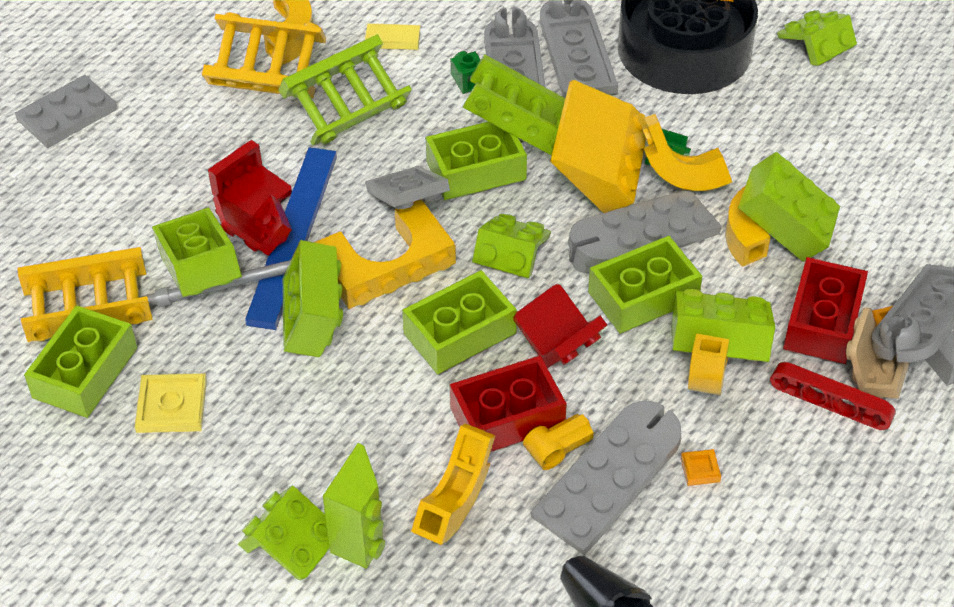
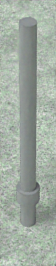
M291 260L241 272L242 277L234 279L231 283L205 289L200 294L283 275ZM168 287L156 289L155 293L140 296L148 297L150 307L158 305L159 308L172 305L171 301L192 297L191 295L182 297L178 288L168 289Z

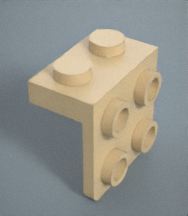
M863 308L860 318L855 320L853 340L848 342L846 349L847 359L851 360L853 366V382H857L859 390L876 397L899 399L910 362H897V353L892 360H887L879 357L873 351L872 333L876 325L872 309Z

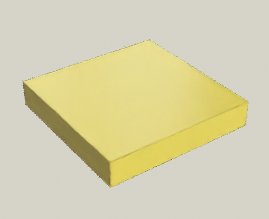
M206 373L141 375L135 419L136 433L202 431L207 383Z

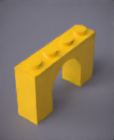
M422 199L414 201V205L409 208L394 209L396 230L409 246L406 253L394 260L376 262L361 257L356 253L341 231L314 242L336 247L337 260L341 261L338 284L342 285L341 299L348 309L364 305L376 297L392 293L404 285L418 282L425 276L439 270H446L451 265L456 264V246L454 241Z

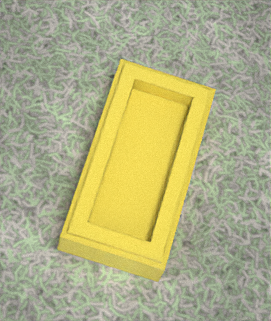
M367 23L365 40L378 34L383 42L380 49H419L420 25Z

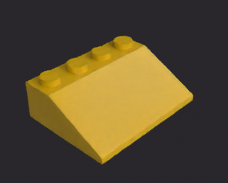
M576 80L569 82L550 162L603 213L627 207L635 201L644 153L643 148L646 143V137L642 129L648 127L644 119L645 115L640 113L632 104Z

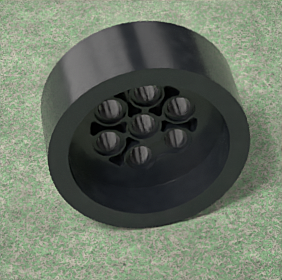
M621 0L618 54L620 60L635 78L662 91L677 94H702L727 87L738 80L750 64L758 19L756 0H733V2L722 0Z

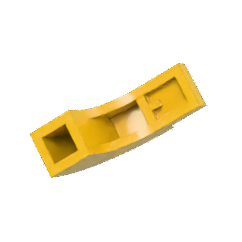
M273 0L274 8L286 19L284 23L299 25L313 23L309 0ZM264 35L266 53L272 58L277 37ZM287 39L282 65L300 56L303 40Z
M656 114L644 118L648 127L642 130L649 146L643 149L653 169L665 181L676 187L691 191L712 190L732 183L727 165L719 148L696 156L681 155L668 146Z
M745 186L737 192L730 203L725 230L728 249L742 267L767 257L771 238L762 227L738 208Z
M696 334L691 356L688 390L721 396L728 361L729 339Z
M466 423L460 426L446 471L434 491L420 500L411 532L442 545L458 531L473 507L490 467V463H487L495 435Z

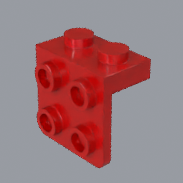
M252 139L208 169L212 195H221L251 216L270 195L281 202L292 193L291 185L262 165L260 146Z
M216 194L213 198L216 207L215 212L219 216L220 225L223 230L232 237L237 235L242 238L244 243L255 252L260 250L269 256L279 244L286 241L292 230L280 201L272 195L269 196L253 216L219 194Z
M560 284L550 287L517 311L513 317L514 322L536 353L541 355L547 368L559 361L563 365L570 362L579 355L576 351L578 347L582 344L586 348L591 346L601 338L598 332L608 326L601 315L587 322Z

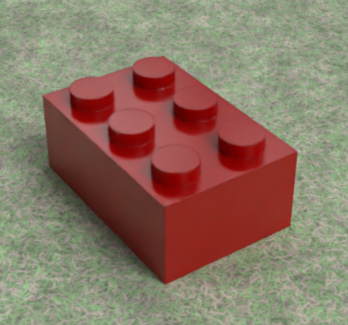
M806 257L783 349L846 364L847 344L853 339L854 324L856 318H858L868 271Z
M541 355L449 384L450 409L459 427L466 423L495 435L491 452L524 441L526 435L536 427L546 426L549 429L566 420L567 403Z

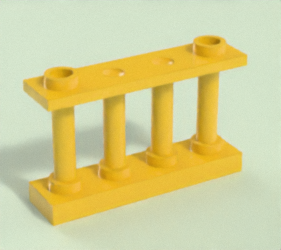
M227 12L225 15L215 14L214 19L221 30H224L217 63H214L213 66L204 64L202 76L210 85L281 94L278 89L283 78L287 77L280 73L287 39L303 40L296 71L298 72L309 67L314 42L326 43V36L322 28L314 23L299 25L241 17L231 12ZM235 31L250 33L244 64L240 69L228 66ZM261 35L277 37L270 70H267L266 73L254 70ZM314 85L309 87L307 91L312 99L316 90Z
M141 247L17 268L24 296L31 295L33 316L21 318L27 342L44 341L52 338L77 305L75 287L91 284L94 286L96 305L83 308L130 324H139L144 321L153 320L148 297L139 298L137 276L147 275ZM124 279L127 300L108 303L106 282ZM62 290L64 311L46 314L44 292Z

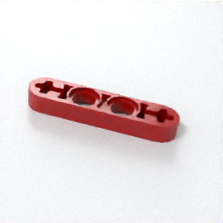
M789 362L778 363L770 377L772 386L779 391L877 430L888 429L896 415L894 406L884 399ZM810 386L818 388L823 393L813 390ZM842 399L848 400L854 405L847 404Z

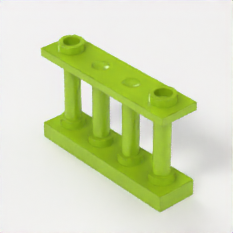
M378 34L283 78L278 89L284 99L292 95L298 97L317 128L310 140L313 146L320 142L323 145L328 144L337 138L338 133L390 107L396 110L407 103L406 99L412 91L410 85L397 90L377 58L379 56L378 52L383 45ZM361 62L368 63L388 96L374 102L356 73L355 65ZM341 73V75L345 74L364 107L351 113L332 83V76ZM315 84L322 86L341 119L327 125L307 92L309 87Z
M484 54L470 78V81L476 85L462 108L552 156L565 98Z

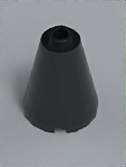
M586 556L570 558L563 565L560 579L575 607H653L650 604V599L652 600V598L644 589Z

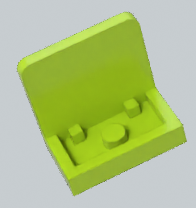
M819 10L807 12L804 14L803 19L786 23L784 25L785 28L777 32L780 39L804 40L810 63L815 66H819L857 45L850 14H838L837 11L820 13Z
M499 214V216H495L478 229L472 262L530 278L533 273L537 249L550 238L551 231L544 229V225L538 222L530 221L526 224L516 221L515 216Z
M292 485L279 494L275 491L262 505L266 509L260 518L255 515L244 526L242 532L245 536L238 545L247 553L260 546L296 579L303 580L308 577L330 547L325 513Z

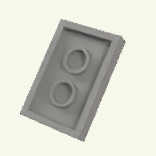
M83 75L15 112L17 121L48 149L118 108L115 100L90 78Z
M415 166L365 181L368 193L396 207V209L409 208L414 205V201L420 199L425 201L435 200L441 197V193L450 191L448 179L421 166Z

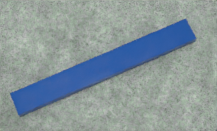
M308 147L285 210V215L292 230L286 241L279 244L268 256L265 266L291 260L300 240L308 241L337 159L336 151ZM284 274L259 280L245 318L246 326L277 330L283 313L282 279Z

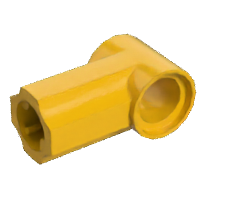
M577 413L549 429L546 426L536 427L526 435L523 445L543 470H550L563 461L566 453L591 441L594 432L589 420L583 414L579 415Z

